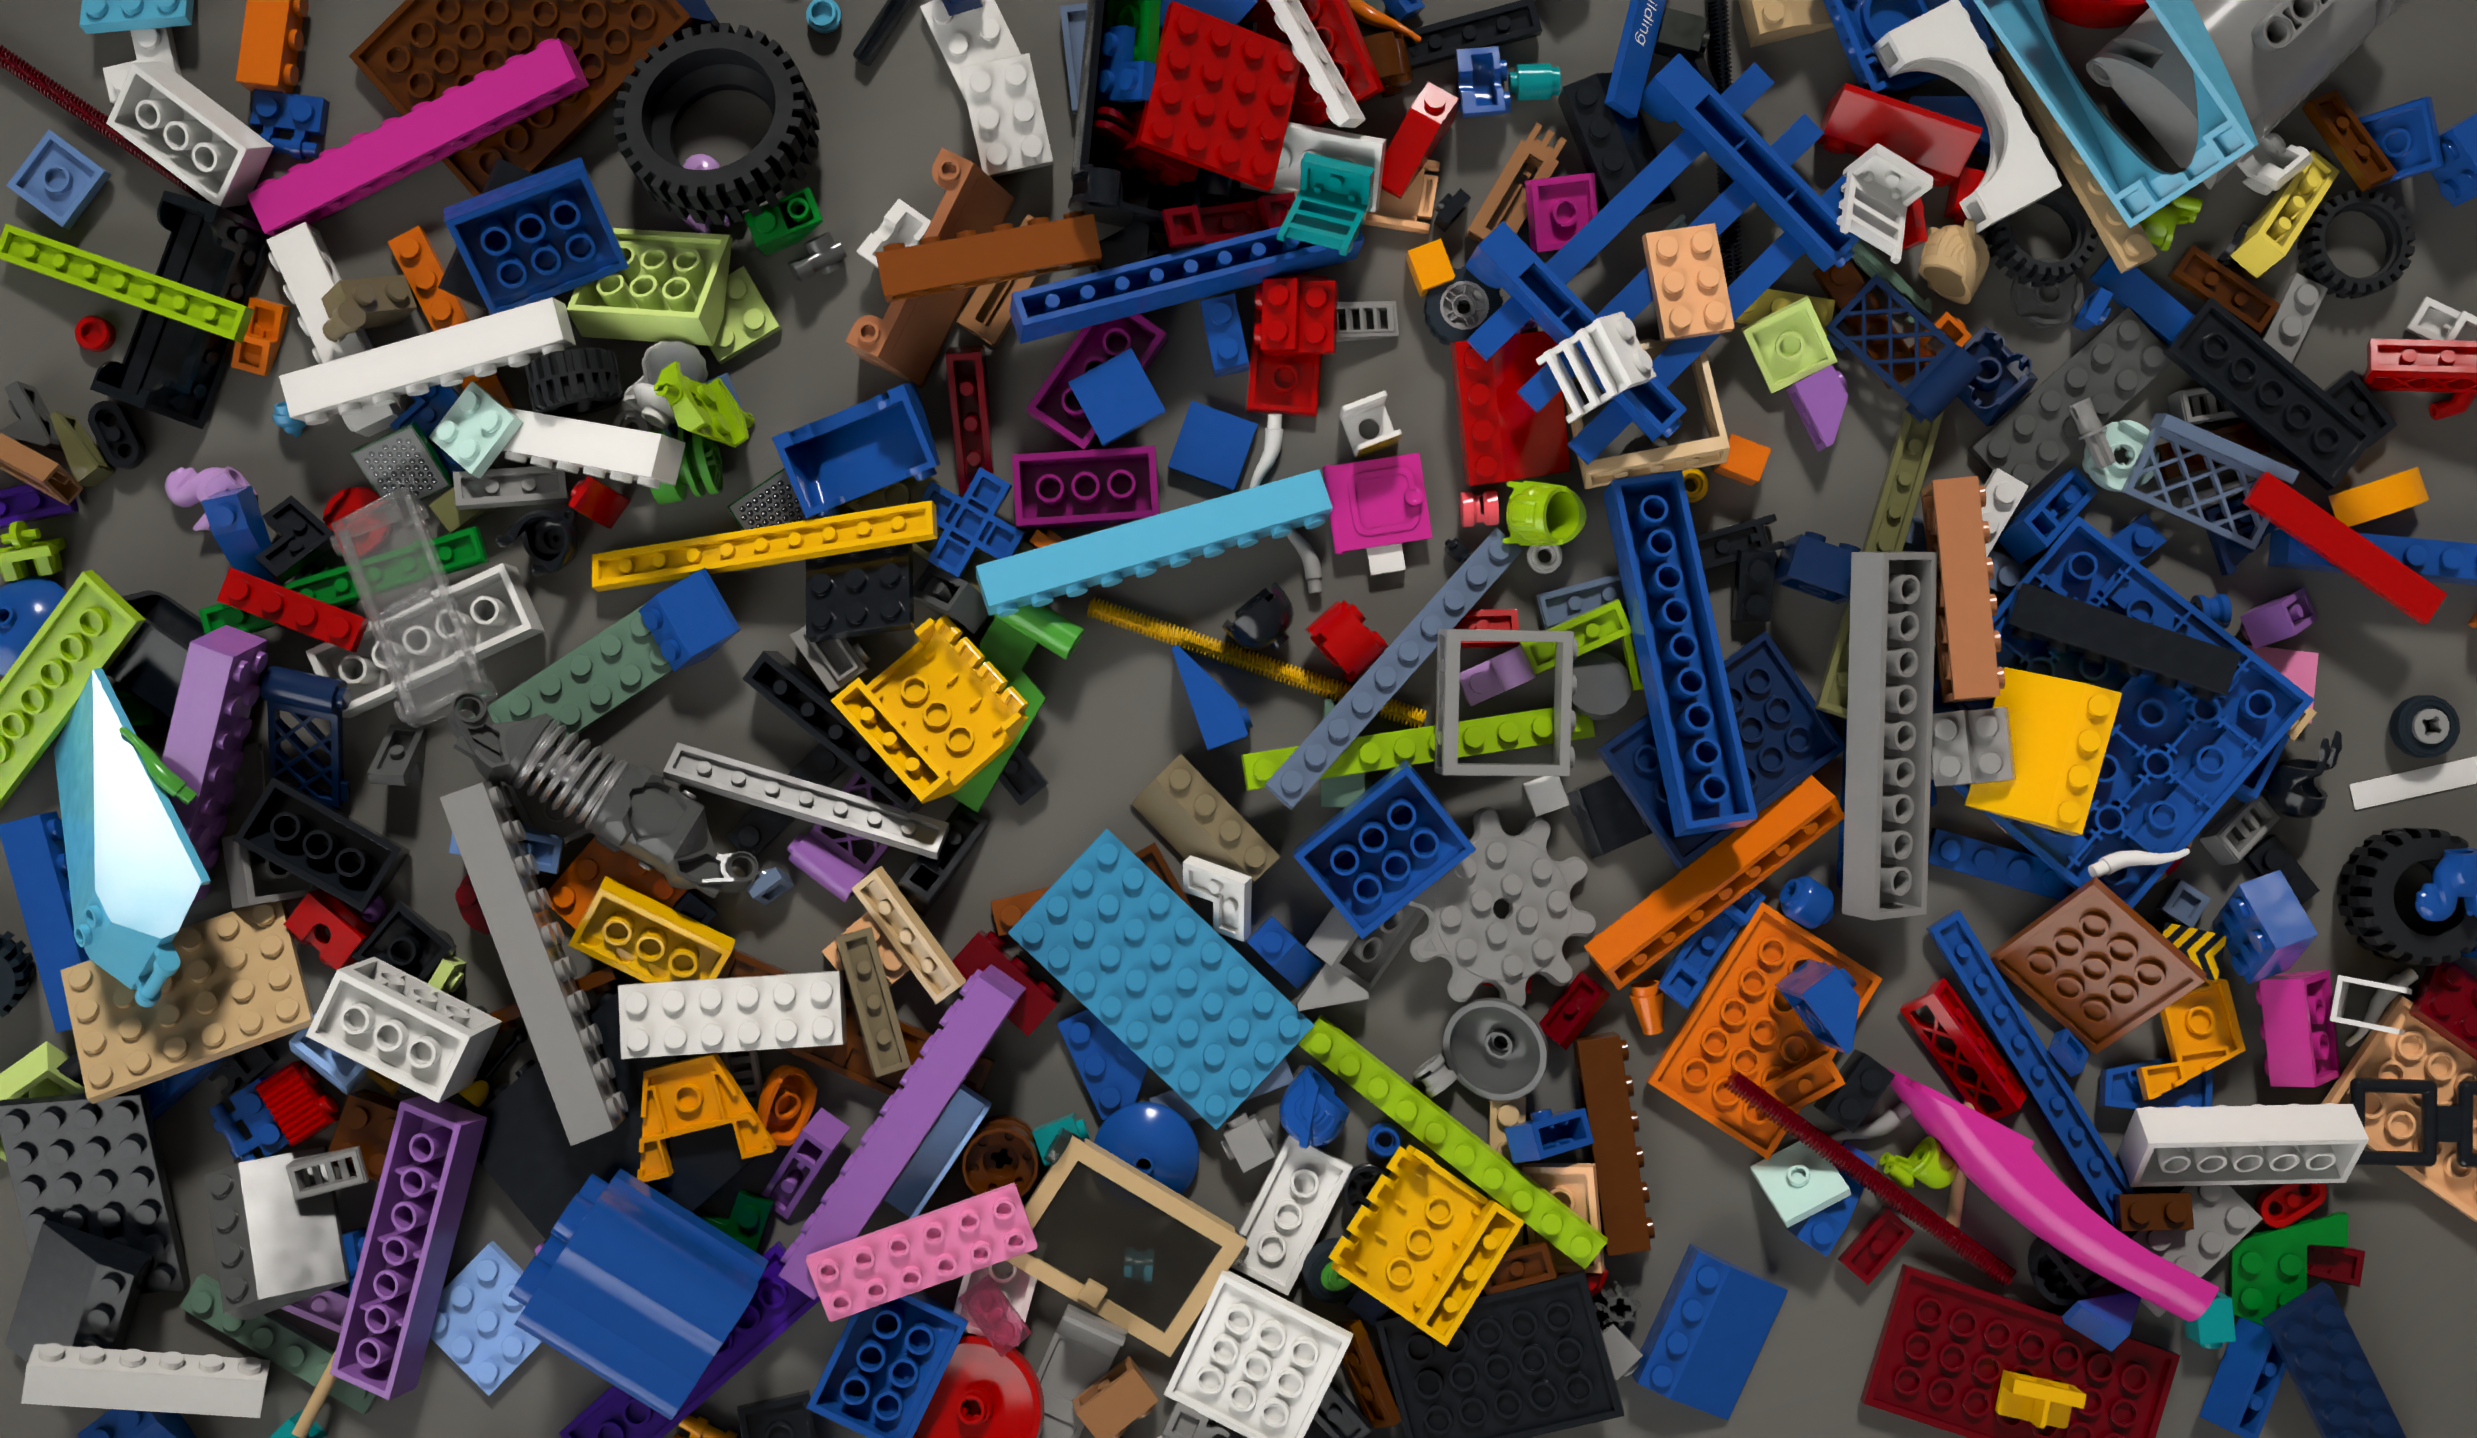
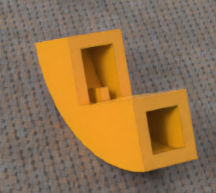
M2418 467L2328 496L2335 518L2348 527L2380 518L2429 500Z

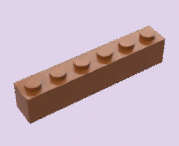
M1073 211L1064 214V219L1049 221L1048 217H1039L1027 221L1028 225L1013 228V224L1006 223L993 226L991 228L992 232L977 234V230H966L956 233V238L941 241V237L933 236L919 240L920 245L905 247L904 243L885 245L882 252H876L885 300L888 303L1099 265L1102 262V254L1094 214L1085 215V211Z

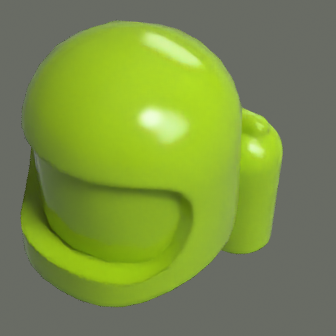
M2182 194L2139 223L2151 243L2156 244L2162 251H2168L2176 225L2194 223L2197 214L2201 210L2203 199Z
M1932 1136L1923 1139L1915 1147L1908 1159L1899 1155L1893 1156L1886 1152L1879 1160V1164L1884 1167L1883 1172L1903 1188H1914L1915 1178L1930 1188H1945L1954 1181L1958 1170L1957 1163L1941 1149L1940 1143Z

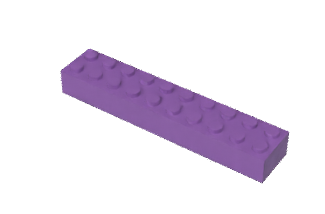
M992 964L983 972L977 969L969 977L959 994L964 996L963 1000L958 998L939 1022V1024L944 1026L943 1030L938 1028L928 1038L919 1052L924 1058L918 1057L899 1082L904 1088L899 1086L881 1108L879 1113L884 1118L879 1116L874 1124H871L859 1142L862 1145H859L854 1154H851L840 1170L841 1174L821 1198V1204L809 1216L802 1226L798 1238L795 1242H792L780 1261L785 1263V1266L778 1276L813 1300L816 1299L819 1294L807 1267L806 1256L860 1237L1026 990V987Z

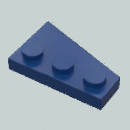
M2170 1056L2101 1070L2099 1106L2134 1111L2136 1108L2148 1106L2156 1108L2180 1106L2212 1107L2213 1068L2148 1101H2143L2136 1069L2172 1063Z

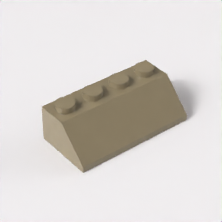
M1182 754L1176 757L1131 803L1185 860L1190 855L1251 876L1253 884L1281 857Z

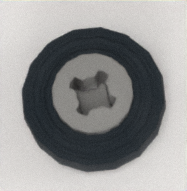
M2417 695L2402 701L2394 709L2390 719V735L2395 745L2403 753L2416 758H2435L2448 752L2456 743L2460 733V721L2455 709L2446 700L2433 695ZM2427 720L2429 721L2430 730L2427 728Z

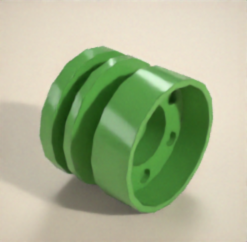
M678 427V440L686 444L676 486L660 483L659 489L650 487L659 505L685 501L687 484L695 497L698 498L704 497L706 489L712 495L722 493L723 466L717 442ZM669 428L646 431L663 434L675 439Z

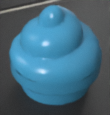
M286 401L273 405L275 413L272 414L274 423L278 427L284 428L286 433L293 434L296 438L300 437L306 423L290 418Z

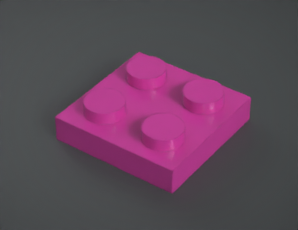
M1595 172L1525 181L1530 247L1534 253L1560 250L1598 214Z

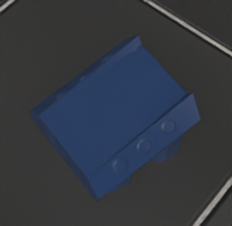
M1984 326L1962 347L1981 364L1984 370L1957 397L1988 427L1994 425L2027 392H2030L2038 378L2031 372L2032 362L2023 353H2012L2005 345L2004 338L2000 334Z

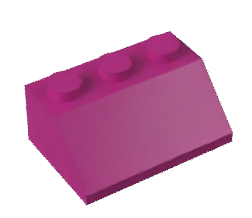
M2330 970L2276 974L2260 980L2256 989V998L2258 1004L2262 1005L2263 1020L2260 1024V1034L2262 1039L2266 1041L2267 1055L2264 1059V1070L2266 1075L2270 1077V1086L2317 1087L2340 1077L2341 1068L2336 1023L2330 1021L2333 1005Z

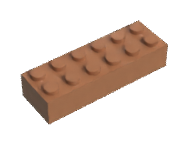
M1978 476L1932 480L1921 490L1926 551L1937 552L1935 642L1941 702L1943 704L1987 700L2000 696V689H2004L2005 676L2003 668L1997 667L1996 652L2001 651V637L1999 631L1993 628L1992 616L1997 615V599L1995 594H1990L1989 580L1993 579L1994 567L1992 558H1986L1985 543L1990 542V528L1988 521H1983L1981 509V507L1986 506V490L1984 485H1979Z

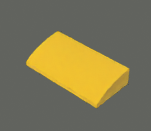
M605 876L568 946L645 983L717 978L733 950L735 939Z

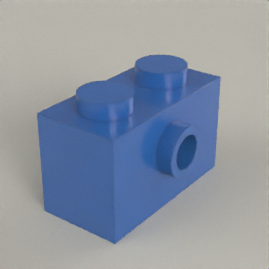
M1551 1108L1530 1113L1531 1120L1504 1128L1513 1163L1541 1160L1594 1143L1585 1108L1553 1114Z

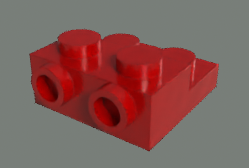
M1263 279L1262 288H1257L1255 293L1257 310H1262L1261 323H1256L1254 327L1255 344L1260 345V350L1266 355L1336 354L1338 283L1336 280Z

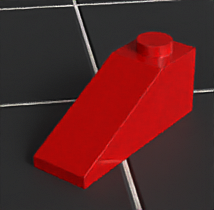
M1430 82L1426 84L1410 107L1385 152L1381 189L1399 199L1403 197L1453 124L1459 100L1458 97Z

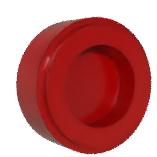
M89 315L77 323L75 338L78 344L87 350L97 353L104 352L114 344L116 331L110 321L96 315Z

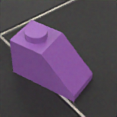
M1833 365L1812 374L1786 389L1818 452L1834 444L1848 400L1846 392L1848 389L1847 382L1840 371H1835Z
M2304 587L2254 607L2240 616L2242 634L2247 641H2251L2254 649L2295 636L2318 620Z

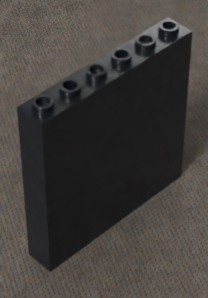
M614 989L603 995L596 1002L599 1008L590 1016L588 1015L591 1025L596 1023L601 1032L603 1043L599 1046L603 1057H608L613 1064L616 1076L612 1080L616 1091H621L624 1094L628 1105V1112H625L626 1119L614 1130L571 1146L539 1061L535 1063L533 1059L515 1072L518 1079L510 1086L504 1083L488 1096L491 1102L482 1110L478 1107L471 1110L474 1113L487 1117L477 1156L478 1162L546 1241L552 1235L550 1233L568 1204L576 1193H579L592 1173L607 1183L611 1182L620 1168L637 1178L641 1158L639 1139L642 1138L643 1117H641L643 1071L648 1068L689 1059L686 1055L621 1059L618 992ZM732 1123L665 1139L674 1173L669 1177L644 1183L693 1213L757 1156L746 1159L741 1158Z

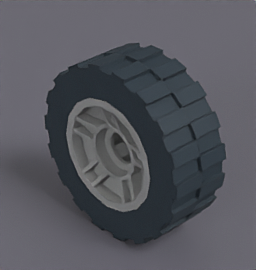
M1466 267L1461 269L1453 268L1454 280L1429 289L1425 299L1424 313L1426 326H1429L1433 337L1436 336L1440 340L1439 342L1444 345H1450V342L1467 340L1503 305V296H1500L1499 293L1500 288L1495 289L1485 285L1471 274ZM1469 303V312L1466 314L1459 313L1457 304L1466 305Z

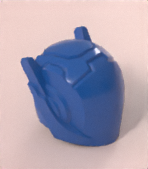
M1307 1065L1296 1076L1283 1094L1279 1106V1118L1283 1128L1292 1138L1299 1141L1301 1148L1306 1149L1309 1146L1325 1149L1326 1145L1341 1133L1349 1116L1350 1109L1335 1095L1336 1089L1310 1065Z

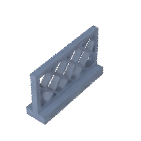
M2155 414L2149 426L2152 430L2121 492L2255 550L2269 521L2261 515L2259 516L2258 513L2250 508L2231 515L2225 496L2243 490L2246 497L2250 487L2255 484L2261 473L2269 472L2287 485H2293L2300 471L2170 414ZM2160 437L2171 443L2175 457L2157 463L2153 449ZM2180 447L2189 451L2182 454ZM2195 454L2203 456L2208 471L2190 477L2184 458ZM2148 459H2149V462H2150V465H2151V466L2145 467V465H2146V463H2147V461H2148ZM2177 461L2183 480L2165 486L2159 468ZM2213 461L2221 464L2222 466L2215 468ZM2229 468L2235 470L2241 485L2223 491L2217 473ZM2153 471L2159 489L2147 494L2135 490L2134 487L2140 475ZM2210 476L2216 494L2198 501L2192 482ZM2246 476H2249L2255 480L2247 482ZM2185 485L2191 504L2180 508L2172 506L2167 491ZM2161 494L2163 501L2154 498V496ZM2218 499L2224 518L2208 522L2205 520L2200 506ZM2194 509L2195 515H2192L2186 511ZM2251 514L2255 527L2249 539L2238 535L2233 520ZM2226 523L2228 530L2220 527L2219 525Z

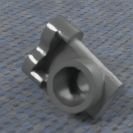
M826 232L804 243L809 255L793 260L788 265L795 279L802 282L814 276L820 270L823 275L836 271L842 267L840 260L847 257L841 243L834 242L830 232Z

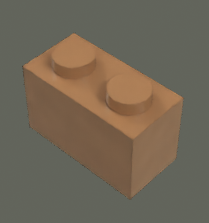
M1130 1356L1072 1400L1076 1415L1095 1438H1119L1130 1423L1137 1418L1141 1419L1150 1414L1155 1404L1159 1401L1155 1388Z

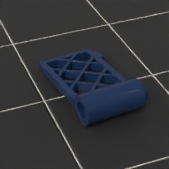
M1877 274L1825 327L1829 332L1826 336L1828 341L1840 352L1845 348L1850 350L1909 404L1905 410L1919 423H1922L1925 419L1932 423L1984 370L1972 355L1955 344ZM1878 286L1888 295V309L1866 310V296ZM1892 300L1895 301L1901 308L1892 309ZM1862 301V311H1853ZM1908 313L1914 318L1915 333L1892 334V314ZM1888 314V334L1866 335V316ZM1862 316V336L1846 337L1836 328L1846 317ZM1919 324L1928 332H1919ZM1935 337L1945 346L1935 357L1919 358V338ZM1915 338V358L1893 359L1892 339ZM1888 340L1889 359L1872 360L1867 355L1866 341ZM1862 341V350L1853 342ZM1929 362L1919 373V363ZM1915 363V378L1904 388L1893 378V364ZM1879 365H1889V374Z
M277 666L268 667L262 678L260 692L262 699L267 701L270 780L272 777L282 780V772L287 769L300 782V785L296 788L329 806L340 808L344 802H348L350 799V781L344 780L342 710H346L351 702V690L348 689L347 683L344 680ZM280 710L290 712L299 723L290 728L280 718ZM320 718L331 721V733L325 736L312 720ZM301 727H304L317 741L309 748L294 733ZM287 739L300 754L291 759L282 750L281 741ZM321 746L331 756V764L325 766L312 751ZM305 758L318 773L309 778L296 762ZM322 776L332 787V794L322 792L315 785L314 781Z

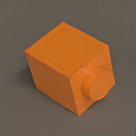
M1730 434L1727 436L1730 445L1727 462L1715 464L1712 472L1748 486H1753L1760 481L1771 448Z

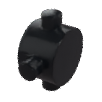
M1454 538L1452 541L1450 539L1446 540L1445 550L1458 563L1462 560L1466 561L1470 557L1468 555L1470 553L1469 550L1457 538Z

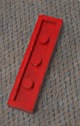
M231 567L216 600L355 653L370 620Z

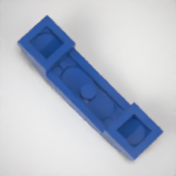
M1755 887L1688 937L1673 957L1657 987L1684 1009H1688L1708 981L1705 979L1740 928L1748 924L1760 902H1763L1766 896Z

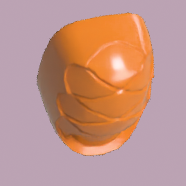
M779 1065L774 1068L768 1075L759 1097L757 1115L776 1145L781 1146L794 1144L810 1119L817 1096V1087L803 1069L794 1065Z

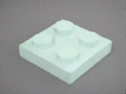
M471 381L430 434L429 438L466 471L480 479L523 422L484 388Z

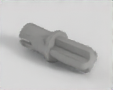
M2086 398L2068 406V410L2074 418L2081 435L2078 439L2085 440L2096 467L2102 469L2115 463L2114 454L2103 432L2107 427L2106 425L2102 426L2091 398Z

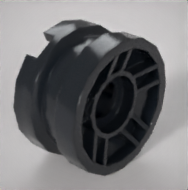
M1362 1163L1354 1166L1343 1186V1194L1347 1206L1355 1214L1361 1205L1369 1208L1372 1203L1364 1197L1361 1192L1362 1187L1366 1184L1374 1186L1381 1174L1389 1177L1386 1171L1376 1164Z

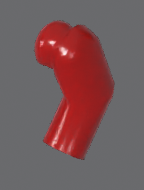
M2454 393L2450 399L2430 404L2429 413L2431 418L2439 420L2466 412L2476 398L2477 393Z

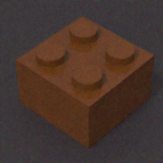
M368 1089L348 1094L328 1152L360 1146L368 1178L380 1182L400 1101ZM352 1157L345 1158L348 1171L356 1174ZM333 1161V1166L339 1168L338 1161Z

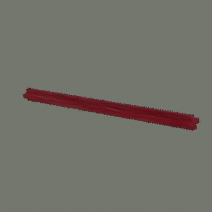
M3 45L0 46V66L77 117V119L92 129H95V131L110 141H113V143L128 153H131L135 158H138V160L153 168V170H156V172L168 180H171L178 187L189 192L196 199L211 203L106 124L108 120L107 115L104 116V113H101L100 110L97 111V108L93 109V106H90L89 103L86 104V101H83L82 98L79 99V96H75V93L72 94V91L68 92V89H65L64 86L61 87V84H57V81L54 82V79L50 80V77H47L46 74L43 75V72H39V69L36 70V67H32L28 62L25 63L24 59L18 58V55H14V52L11 53V50H7Z
M1736 1071L1728 1077V1081L1724 1084V1088L1727 1087L1728 1091L1730 1089L1731 1093L1735 1091V1096L1737 1094L1738 1098L1742 1096V1101L1746 1099L1745 1103L1749 1102V1106L1752 1105V1108L1756 1107V1111L1759 1110V1113L1763 1112V1116L1766 1115V1118L1770 1117L1769 1120H1773L1774 1124L1777 1122L1776 1125H1780L1781 1129L1784 1127L1783 1130H1787L1788 1134L1791 1132L1790 1135H1794L1795 1139L1798 1137L1797 1140H1801L1802 1144L1805 1142L1804 1145H1808L1809 1149L1812 1147L1811 1150H1815L1816 1154L1819 1152L1818 1155H1822L1823 1159L1826 1157L1825 1160H1829L1830 1164L1833 1162L1832 1165H1836L1837 1169L1840 1167L1839 1170H1843L1844 1174L1850 1175L1851 1179L1857 1180L1858 1184L1864 1185V1188H1867L1868 1191L1871 1190V1193H1874L1875 1196L1878 1195V1198H1881L1882 1201L1885 1200V1203L1888 1202L1889 1206L1892 1204V1208L1895 1207L1896 1211L1902 1212L1903 1216L1909 1217V1220H1912L1913 1223L1916 1222L1917 1226L1919 1225L1920 1228L1926 1230L1927 1233L1929 1232L1930 1235L1933 1234L1934 1238L1940 1239L1941 1243L1947 1244L1948 1248L1950 1247L1951 1250L1957 1252L1958 1255L1960 1254L1961 1257L1964 1256L1965 1260L1971 1261L1972 1265L1974 1264L1979 1270L1981 1269L1989 1277L1991 1276L1996 1282L1998 1281L2002 1286L2006 1283L2007 1285L2011 1283L2012 1277L2017 1273L2011 1266L1740 1072Z

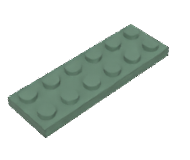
M644 605L488 705L487 709L494 723L520 721L547 713L554 717V720L558 721V726L566 724V738L573 732L580 734L672 674L671 666L663 657L660 647L650 630L645 626L643 618L639 613V610Z

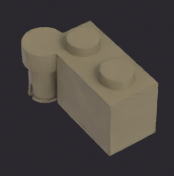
M405 275L339 280L321 298L328 318H330L323 325V334L332 342H337L338 339L341 342L348 333H354L358 329L399 325L417 308Z

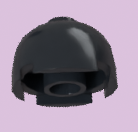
M1275 582L1272 584L1271 593L1267 588L1261 590L1235 612L1239 618L1233 624L1227 619L1222 626L1229 637L1245 649L1259 651L1270 646L1274 650L1289 638L1286 630L1293 621L1292 603L1282 588Z

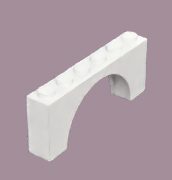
M1950 0L1889 31L1872 46L1889 78L1912 71L1940 75L1964 89L1981 110L1990 136L1989 163L1978 187L1968 197L1959 202L1967 219L1975 221L1976 234L2039 201L2062 186L2055 168L2049 163L2040 147L2038 137L2030 129L2020 105L2014 100L2005 84L2003 74L1996 68L1988 53L1985 42L1980 39L1970 21L1969 13L1962 7L1959 0Z

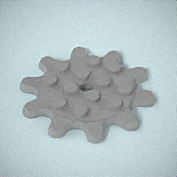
M1483 807L1478 809L1473 816L1474 834L1470 841L1476 850L1407 904L1424 910L1429 919L1426 931L1412 940L1410 953L1418 962H1427L1436 957H1442L1449 961L1453 972L1447 990L1449 996L1454 1001L1465 1002L1471 998L1478 985L1490 983L1497 988L1500 999L1511 1001L1523 1007L1526 1002V982L1531 976L1542 975L1555 986H1564L1570 982L1573 972L1572 967L1563 957V943L1571 936L1588 937L1595 930L1596 921L1594 916L1587 911L1576 909L1570 900L1572 887L1585 879L1588 868L1585 861L1580 857L1573 856L1564 861H1554L1549 857L1546 845L1550 837L1551 828L1548 821L1544 818L1534 817L1530 819L1520 834L1511 836L1502 830L1497 812L1490 807ZM1500 898L1510 904L1508 906L1509 912L1505 919H1499L1493 911L1495 901Z

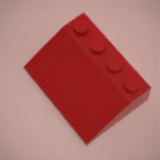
M1545 331L1514 334L1487 361L1466 340L1450 342L1465 484L1473 486L1570 471L1562 390L1538 413L1517 394L1546 364L1538 365L1536 358L1558 345Z

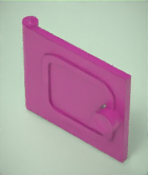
M1420 453L1339 465L1327 464L1322 467L1324 484L1333 507L1329 517L1335 554L1343 555L1347 551L1433 538Z

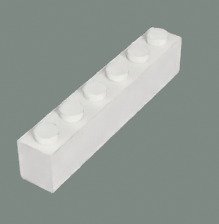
M304 222L267 239L266 241L271 250L268 254L269 260L276 271L282 273L286 282L283 285V290L290 302L294 305L296 304L301 316L298 317L299 325L307 336H311L315 345L312 352L318 364L374 349L364 328L358 329L354 333H348L341 342H339V339L337 342H332L323 334V325L330 318H328L321 298L342 279L320 231ZM395 397L396 401L394 403L383 406H374L373 403L361 407V412L342 416L352 432L370 437L390 428V424L403 411Z
M507 408L523 424L502 450V452H505L504 459L526 464L527 458H530V464L552 469L553 463H557L556 469L578 474L579 468H584L583 474L605 479L606 473H611L610 479L632 484L633 478H638L637 484L659 489L660 483L676 486L685 442L658 433Z
M57 1343L34 1344L26 1365L21 1404L260 1418L270 1360H262L256 1357H221L216 1354L189 1355L175 1351L160 1353L146 1352L139 1349H103L98 1346H62Z

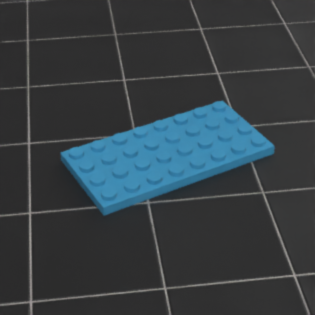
M1107 828L1008 932L1013 939L1215 1130L1224 1123L1314 1026L1301 1011H1298V1008Z

